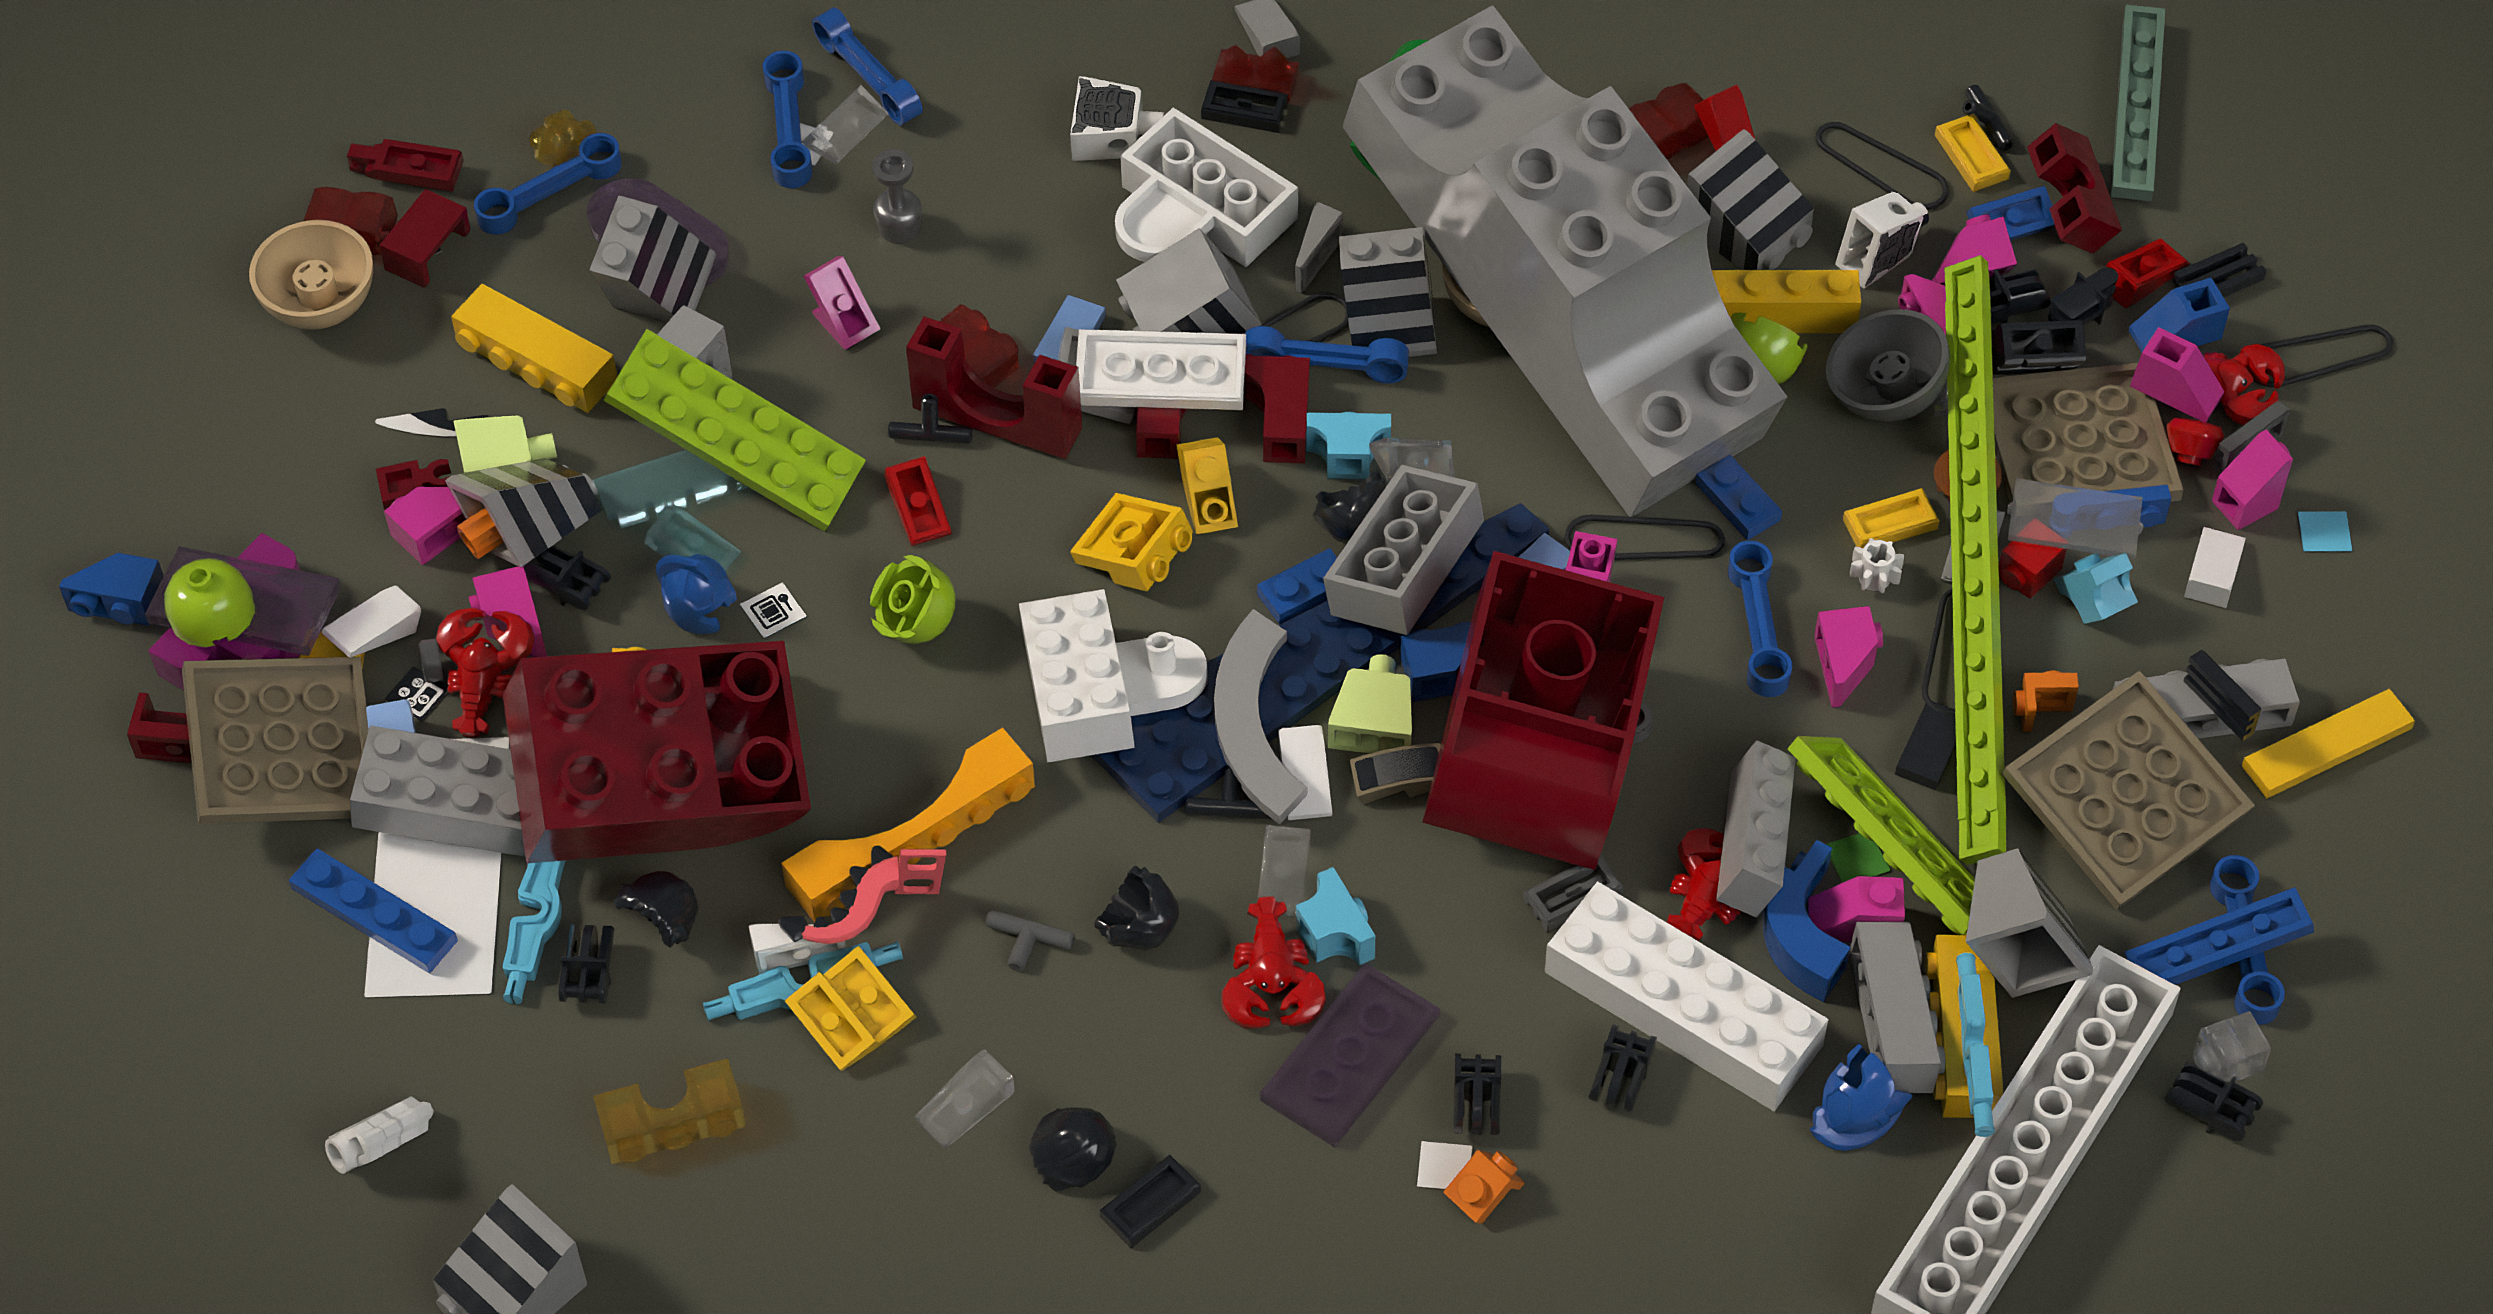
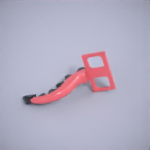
M879 845L874 846L871 850V868L852 866L850 868L849 875L856 889L840 893V901L849 910L838 907L832 908L830 915L833 924L829 925L822 916L816 918L813 926L808 925L805 916H783L779 919V926L793 942L805 939L816 943L833 944L852 939L866 930L874 919L884 893L894 891V894H939L946 850L901 849L898 863L897 856L894 857ZM910 858H936V863L931 865H910L907 862ZM909 879L932 880L930 886H905L904 882Z

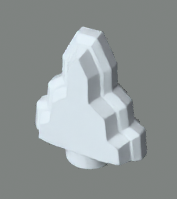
M411 1096L329 1136V1139L325 1141V1149L331 1164L338 1172L344 1174L356 1167L374 1161L405 1142L428 1131V1121L434 1113L431 1104L419 1102Z

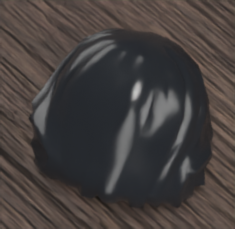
M1374 471L1370 473L1365 482H1360L1357 487L1350 486L1348 491L1319 492L1315 496L1318 501L1316 510L1313 513L1315 521L1335 540L1347 544L1386 488V478L1381 477L1379 471Z
M1133 866L1127 873L1124 884H1121L1118 888V894L1111 897L1112 903L1108 904L1102 915L1096 918L1094 927L1100 931L1102 936L1106 937L1108 943L1113 947L1122 946L1149 950L1158 947L1169 937L1177 923L1179 907L1173 893L1159 874L1150 873L1146 867L1140 869L1137 866Z
M667 871L645 874L633 883H622V887L618 891V897L614 900L617 909L624 907L629 910H636L641 913V916L651 921L655 927H658L663 943L670 948L674 943L678 945L681 941L685 942L688 940L699 908L696 895L689 883Z
M1056 1108L1055 1111L1042 1117L1041 1121L1037 1124L1036 1131H1034L1031 1138L1029 1150L1033 1156V1165L1037 1168L1038 1174L1043 1178V1184H1047L1054 1191H1062L1069 1187L1081 1188L1096 1180L1110 1165L1117 1144L1113 1127L1102 1113L1091 1108Z

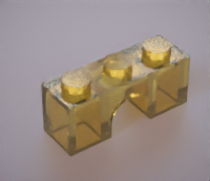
M728 1058L683 1070L687 1092L682 1101L671 1108L658 1109L648 1105L641 1095L638 1083L594 1095L611 1164L636 1162L650 1153L665 1149H681L693 1141L710 1136L724 1137L730 1135L736 1129L746 1127L741 1100Z

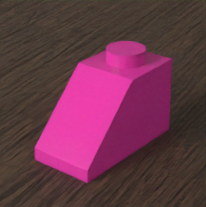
M1981 215L1967 220L1966 226L1963 227L1954 239L1931 281L1945 285V267L1979 255L1988 261L1989 277L1993 276L1996 269L2000 275L2009 273L2016 266L2017 261L2004 217L1991 220L1990 215Z
M417 487L407 495L397 498L389 508L384 510L390 535L421 565H424L460 539L457 526L466 520L449 487Z
M524 566L473 577L476 595L468 597L471 608H477L486 612V618L475 619V621H484L487 636L496 640L492 633L491 625L497 624L500 630L503 631L507 629L505 622L492 618L493 612L508 611L520 615L532 626L535 637L532 652L529 655L532 657H547Z
M1870 606L1818 612L1814 637L1832 708L1840 707L1873 668L1877 648L1883 647L1882 627L1880 622H1873Z
M1857 876L1809 897L1808 916L1817 928L1840 942L1851 943L1856 922H1904L1903 878Z

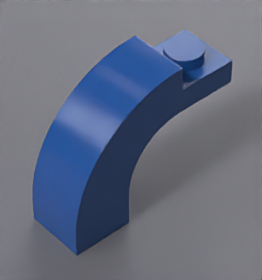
M1816 840L1807 854L1801 851L1797 855L1790 869L1784 868L1783 887L1764 909L1763 934L1769 954L1781 973L1796 987L1824 1003L1847 969L1851 947L1817 928L1805 909V904L1809 897H1811L1828 872L1832 852L1830 846Z

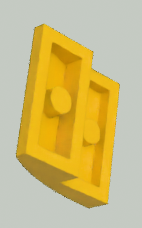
M859 946L854 948L824 974L821 972L817 973L785 1000L786 1004L841 1071L871 1053L917 1017Z

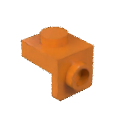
M2056 670L2043 673H2024L2021 690H2014L2013 714L2014 716H2021L2023 732H2032L2037 711H2073L2079 688L2077 673H2062Z
M1477 1150L1443 1193L1475 1223L1482 1224L1510 1189L1520 1190L1525 1182L1515 1174L1519 1167L1507 1155L1499 1150L1495 1154Z

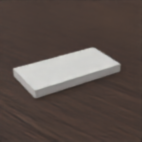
M1079 329L1076 366L1079 367L1081 405L1243 410L1246 334Z

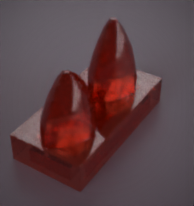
M1234 45L1226 50L1221 49L1212 80L1288 94V103H1290L1299 74V63L1288 61L1276 47L1269 49L1262 56L1247 54L1239 46Z

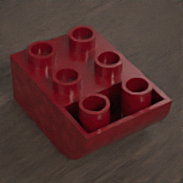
M1493 551L1474 607L1422 823L1595 870L1612 822L1627 769L1664 597Z
M784 641L521 658L503 693L526 864L718 847L746 841L777 831L799 820L811 809Z

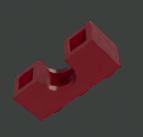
M2055 123L2027 146L2037 177L2053 185L2063 197L2049 208L2061 241L2094 254L2122 231L2087 136Z

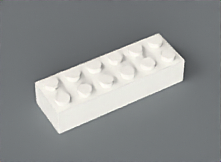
M1598 881L1547 944L1545 973L1650 1037L1651 1035L1656 1036L1657 1041L1772 1111L1777 1109L1824 1045L1828 1023L1826 1017Z

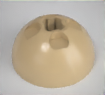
M326 220L298 222L278 230L259 246L249 268L250 284L262 307L282 323L306 330L332 327L349 318L360 308L366 299L373 279V260L367 242L350 227Z

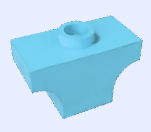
M1355 412L1307 413L1306 451L1314 452L1325 460L1327 464V479H1366L1369 477V467L1372 460L1376 456L1391 450V414Z
M2098 553L2089 555L2074 563L2076 569L2054 579L2060 594L2067 596L2073 602L2084 624L2103 620L2138 602L2129 581V573L2133 567L2126 553L2102 559Z
M1334 867L1318 873L1317 893L1309 900L1296 905V930L1316 963L1335 955L1350 957L1358 965L1375 959L1376 935L1367 923L1368 914L1364 904L1359 897H1351Z

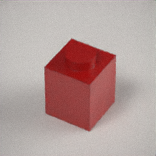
M2034 520L2002 550L1998 566L1999 577L2010 589L2018 590L2031 599L2062 570L2068 544Z

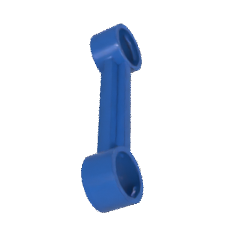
M833 7L812 19L813 31L822 47L831 54L836 51L879 95L885 111L897 125L901 126L922 114V103L912 85L905 79L897 81L853 35L849 22L840 10Z
M776 51L767 56L763 62L765 86L774 97L778 146L772 151L770 156L772 174L775 182L780 186L798 188L808 183L813 174L810 151L802 144L797 92L804 85L803 65L797 54L791 51ZM782 69L795 71L793 75L785 78L772 76L774 72ZM791 160L804 163L801 167L792 170L779 167L784 162Z
M606 133L589 135L580 143L579 155L510 191L503 188H489L482 191L474 201L478 226L488 234L498 235L506 233L516 225L518 220L517 213L586 176L599 180L614 176L622 166L618 141ZM597 152H609L612 154L609 158L602 161L588 159ZM502 206L508 208L501 215L488 216L484 214L486 210L492 207Z
M1267 326L1253 327L1245 332L1246 354L1310 358V365L1363 370L1366 371L1371 379L1387 384L1397 383L1407 375L1409 349L1404 343L1395 339H1378L1373 341L1368 347L1289 340L1285 339L1280 331Z
M1743 541L1735 545L1730 552L1728 577L1735 586L1742 589L1753 654L1748 663L1747 684L1757 695L1776 697L1783 694L1789 687L1792 661L1788 654L1779 649L1777 645L1767 590L1773 557L1769 548L1757 541ZM1743 559H1754L1765 568L1757 572H1747L1740 569L1736 563ZM1762 665H1773L1778 667L1784 675L1777 679H1765L1759 676L1755 669Z
M2239 855L2226 856L2219 860L2215 866L2210 881V891L2219 903L2226 906L2227 913L2252 904V899L2259 882V871L2256 865L2248 858ZM2225 873H2236L2244 877L2250 886L2241 890L2227 887L2219 876ZM2264 952L2238 961L2241 982L2234 1000L2235 1009L2239 1016L2245 1021L2257 1025L2270 1023L2278 1016L2285 996L2282 983L2278 978L2268 973ZM2251 989L2263 990L2271 995L2275 1004L2269 1007L2255 1006L2246 999L2244 992Z

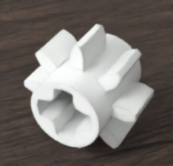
M1870 538L1869 543L1865 545L1864 549L1860 547L1854 548L1850 577H1859L1862 590L1868 589L1884 593L1885 588L1888 587L1890 582L1897 585L1900 583L1904 555L1895 554V550L1892 547L1893 542Z

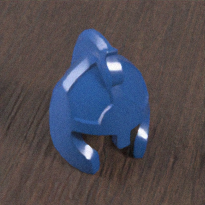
M695 554L689 557L667 555L661 558L656 565V574L661 584L662 600L669 618L678 627L690 633L712 634L720 631V622L717 617L710 618L703 615L716 610L719 606L729 607L731 603L737 600L736 592L723 567L714 559L702 554Z
M1858 1044L1847 1055V1066L1840 1062L1828 1077L1823 1090L1822 1106L1815 1108L1813 1112V1127L1809 1128V1130L1818 1141L1829 1148L1843 1151L1862 1148L1878 1140L1896 1123L1904 1106L1911 1100L1913 1095L1907 1091L1895 1090L1894 1081L1883 1062L1872 1052L1868 1055L1865 1049Z

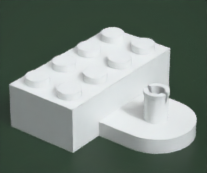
M1174 107L1121 155L1122 187L1132 194L1117 210L1115 216L1116 239L1125 253L1139 261L1146 262L1200 228L1221 252L1247 267L1298 219V187Z
M1104 589L1019 603L1024 642L1047 763L1135 748L1131 716L1182 707L1195 700L1207 685L1208 670L1206 657L1201 648L1188 639L1172 636L1166 632H1156L1148 638L1116 643Z

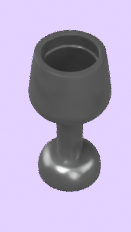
M897 149L883 151L873 160L872 171L874 177L879 183L887 186V191L880 194L873 206V214L881 236L891 243L901 244L911 241L919 233L922 205L919 198L913 192L903 189V184L908 182L913 174L914 166L910 155Z

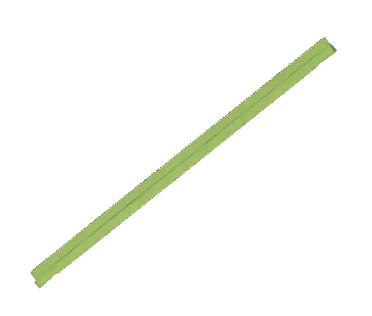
M1981 255L1944 268L1946 339L1950 351L1947 397L1959 860L1966 865L1974 864L1978 860L2006 852L2005 777L2002 775L2005 764L1991 306L1988 261Z

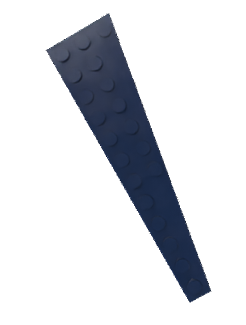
M1522 503L1484 521L1409 634L1420 629H1426L1482 587L1493 551L1519 557L1544 533L1549 535V528ZM1328 601L1279 625L1287 631V641L1270 662L1260 685L1258 699L1261 725L1268 743L1278 737L1280 729L1290 728L1338 693L1350 669L1368 670L1371 657L1375 655L1389 656L1400 648L1401 635L1405 634L1332 616ZM1223 654L1207 662V685L1195 700L1179 708L1131 716L1135 748L1090 755L1158 823L1186 804L1188 797L1194 798L1223 777L1225 770L1231 768L1230 766L1228 767L1224 759L1215 726L1214 693L1216 677Z

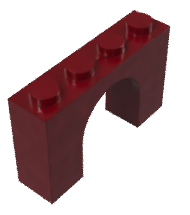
M923 316L906 346L913 409L921 411L922 396L934 394L938 397V417L1066 459L1082 430L1079 367L1039 354L1022 385L1023 395L1008 394L988 385L971 370L965 359L961 328Z
M1246 354L1243 397L1254 403L1264 417L1263 462L1305 464L1310 358ZM1138 407L1136 428L1137 458L1179 459L1177 444L1181 442L1182 421L1188 408Z

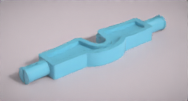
M565 860L528 863L518 889V899L521 905L541 911L536 915L513 917L510 921L508 946L503 962V970L506 978H508L503 999L507 1003L513 1004V1000L515 1005L522 1003L526 981H534L536 979L544 945L555 934L560 924L562 905L558 889Z
M898 941L872 950L869 944L864 942L845 949L816 954L808 960L810 978L819 972L822 974L827 972L857 946L862 948L876 967L902 960V951ZM778 966L753 978L728 986L729 995L709 1002H703V1007L708 1021L734 1012L737 1018L742 1020L780 1007L791 1009L785 1000L804 984L796 983L787 967Z
M1962 953L1956 957L1959 976L1958 1002L1961 1020L1963 1064L1967 1077L1970 1113L1974 1115L1975 1134L1979 1137H1988L1994 1134L1995 1127L1992 1116L1993 1089L1988 1045H1983L1985 1013L1980 974L1976 973L1975 955Z

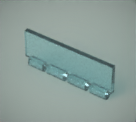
M687 450L593 479L608 520L617 518L621 529L650 520L646 508L652 506L657 517L690 507L687 495L692 493L697 504L728 495L730 490L727 482L732 480L737 491L750 488Z

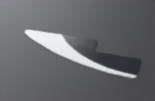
M444 408L375 420L376 424L387 428L414 434L441 437L457 436L454 426L455 420H447ZM480 415L461 419L488 418L489 416Z

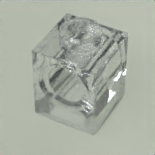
M2248 1011L2201 1028L2193 1050V1059L2197 1067L2230 1083L2233 1076L2237 1077V1081L2264 1071L2272 1048L2251 1012Z

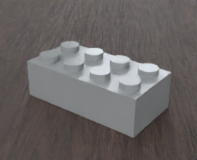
M1401 465L1323 578L1331 615L1408 635L1484 521L1478 483Z
M370 725L350 798L352 828L525 857L510 749Z

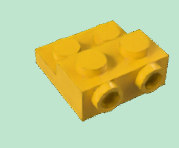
M1115 493L1071 549L1070 553L1076 564L1108 571L1115 584L1148 591L1155 581L1161 582L1167 577L1169 563L1177 552H1184L1190 547L1193 530L1183 509L1180 507Z

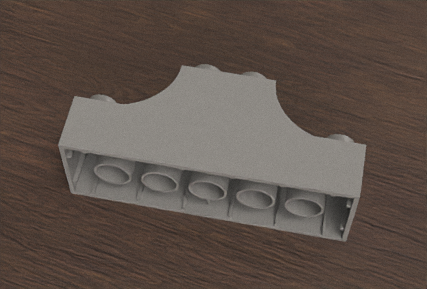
M1493 5L1358 79L1342 126L1415 227H1423L1424 239L1629 517L1637 515L1695 480L1696 474L1728 455L1733 457L1763 439L1787 399V395L1736 329L1720 297L1711 270L1707 248V232L1711 217L1612 86L1605 88L1590 98L1575 95L1558 85L1542 71Z

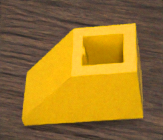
M1218 437L1177 444L1183 487L1195 533L1202 534L1238 527L1225 444Z

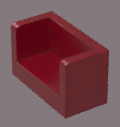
M425 188L380 244L384 269L425 288L430 282L427 262L451 232L466 237L470 232L467 207Z
M139 692L127 732L135 758L192 763L186 713L155 711L149 693Z

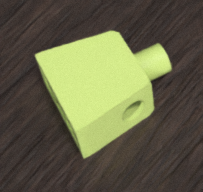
M518 415L454 421L464 473L542 458H557L552 433L527 438L523 418Z
M1375 655L1370 659L1368 670L1353 668L1347 672L1329 718L1328 748L1371 754L1386 749L1411 745L1410 678L1407 675L1394 673L1396 662L1393 658L1387 655Z

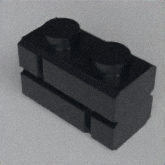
M2082 320L2004 323L1991 331L1993 375L2051 372L2053 369L2055 371L2072 370L2086 361Z

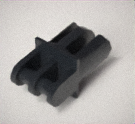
M2104 267L2088 278L2078 272L2074 285L2052 298L2048 321L2082 320L2084 326L2094 319L2100 325L2103 320L2104 311L2113 302L2112 295L2115 293V284L2118 280L2116 270Z
M1996 269L1993 276L1989 277L1991 324L2000 321L2004 324L2008 322V317L2045 309L2051 304L2050 297L2045 291V286L2039 278L2037 269L2003 277L2000 276Z
M553 545L524 565L528 581L558 595L562 606L569 603L581 610H586L590 606L589 599L591 596L596 597L600 593L599 586L601 583H607L611 579L610 573L604 567L584 558L583 551L580 550L574 556Z
M570 924L566 957L560 960L562 965L558 993L560 1002H566L567 998H578L579 1003H586L587 998L598 999L599 1003L602 1004L606 1003L608 988L611 985L609 966L615 931L613 926H603L597 958L598 932L596 925H585L580 956H578L580 948L578 924Z
M1613 1024L1607 1041L1604 1043L1603 1056L1588 1098L1594 1102L1599 1101L1609 1070L1614 1073L1610 1082L1606 1105L1616 1107L1626 1078L1629 1077L1632 1079L1626 1094L1624 1111L1631 1112L1642 1081L1646 1079L1657 1037L1651 1035L1650 1039L1638 1036V1031L1636 1030L1626 1033L1618 1030L1619 1025Z
M1455 1053L1454 1133L1463 1134L1465 1099L1472 1101V1134L1481 1135L1482 1102L1491 1100L1490 1135H1498L1500 1133L1501 1055H1495V1059H1481V1054H1475V1059L1461 1058V1053Z
M2188 1061L2181 1069V1074L2175 1079L2173 1087L2165 1096V1102L2208 1124L2206 1133L2209 1134L2211 1129L2235 1141L2243 1140L2246 1135L2244 1127L2250 1126L2255 1119L2253 1115L2254 1110L2258 1111L2263 1106V1100L2259 1095L2235 1083L2237 1077L2233 1076L2230 1083Z

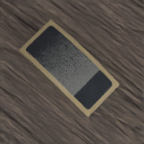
M1425 743L1395 747L1351 759L1350 764L1357 797L1364 805L1403 790L1410 798L1429 792L1441 744Z

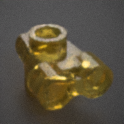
M562 109L546 117L543 125L530 134L529 141L531 147L535 148L534 157L536 160L547 165H560L566 161L568 148L576 144L579 146L583 139L595 134L596 129L589 120L577 121L568 110Z

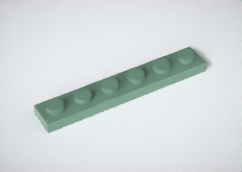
M2125 5L2110 197L2152 201L2165 24L2164 8Z

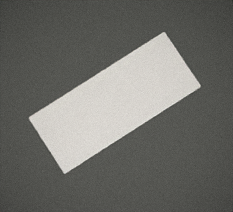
M509 737L453 739L509 749ZM382 832L378 833L374 883L456 933L458 942L429 974L369 937L365 997L490 994L492 992L501 865L500 852Z

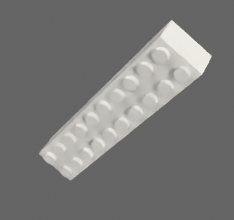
M2098 945L2090 958L2093 974L2077 979L1992 1110L1993 1125L1995 1127L1994 1134L1988 1137L1976 1135L1876 1291L1871 1314H1986L2172 1017L2180 993V987Z

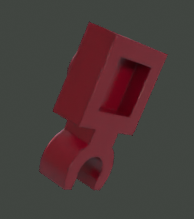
M448 459L435 460L427 468L423 469L419 468L418 460L376 468L384 510L389 508L397 498L407 495L417 487H448L445 480L449 477L438 478L442 475L451 474Z

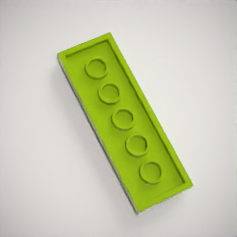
M648 329L645 330L603 400L822 531H825L831 523L866 459Z
M1797 736L1788 747V750L1798 760L1796 765L1799 770L1807 777L1817 780L1826 790L1825 796L1828 801L1838 809L1845 810L1855 820V829L1866 839L1874 841L1884 851L1883 858L1892 868L1899 872H1904L1914 883L1912 889L1921 899L1936 906L1943 914L1942 921L1950 930L1959 935H1967L1975 878L1842 738Z

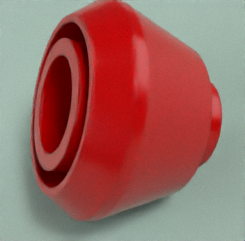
M2175 417L2167 424L2168 441L2171 451L2177 452V461L2201 466L2203 458L2211 459L2218 449L2219 443L2225 437L2221 427L2198 420Z

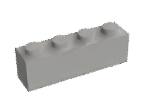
M2285 658L2277 660L2257 659L2247 664L2233 666L2219 665L2261 707L2255 731L2293 725L2300 701ZM2175 670L2165 675L2146 677L2198 739L2235 734L2183 681L2184 677L2188 674L2187 672ZM2125 678L2122 681H2116L2114 683L2113 689L2121 683H2123L2128 678Z
M1756 740L1731 771L1717 891V901L1754 917L1761 913L1783 887L1796 760L1794 756Z
M1856 922L1850 946V959L1869 1051L1874 1053L1886 1066L1894 1081L1895 1090L1907 1091L1909 1093H1933L1938 1074H1943L1945 1070L1944 1048L1937 1046L1936 1043L1937 1015L1934 1010H1929L1928 1006L1930 985L1928 976L1922 975L1920 970L1922 962L1921 943L1919 940H1914L1910 922Z

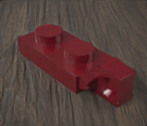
M383 139L381 144H375L374 147L351 143L347 153L349 170L365 174L366 177L452 192L464 162L463 154L460 150Z

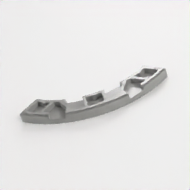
M1253 609L1230 639L1220 662L1214 693L1215 726L1224 759L1242 784L1243 791L1265 814L1280 825L1307 796L1308 787L1283 766L1271 749L1261 725L1258 707L1260 685L1270 662L1287 641V631Z

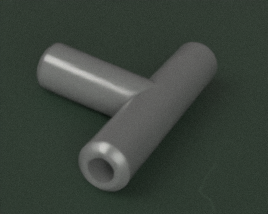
M991 910L987 915V927L1018 936L1007 962L1013 970H1024L1035 941L1066 950L1073 947L1075 941L1073 932Z

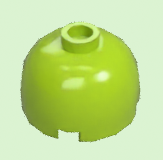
M1739 312L1732 314L1731 320L1734 326L1778 384H1782L1792 377L1808 347L1806 343L1801 346L1797 345L1800 336L1785 326L1764 317L1758 316L1756 322L1752 323L1744 321L1747 313Z
M907 555L904 556L907 560L902 561L900 564L892 562L882 571L871 593L870 606L876 608L875 616L877 620L872 619V623L881 635L914 645L933 640L945 630L955 610L956 594L950 578L941 568L923 558Z
M212 558L199 559L182 566L172 576L164 593L166 617L175 635L189 645L211 647L214 646L213 641L227 637L229 642L237 638L250 625L255 614L253 593L240 570L222 560Z

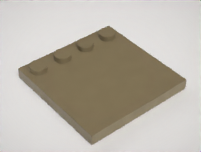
M2138 363L1993 378L1995 453L2001 466L2002 477L2014 519L2051 515L2054 500L2063 495L2168 485L2172 498L2171 502L2181 501L2183 495L2182 483L2155 398L2130 387Z
M360 657L183 662L182 677L198 824L351 819L350 798L369 731Z
M2140 670L2010 763L2002 772V775L2116 911L2251 812L2255 806Z

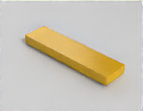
M2389 688L2244 757L2242 767L2267 799L2411 730L2415 720Z

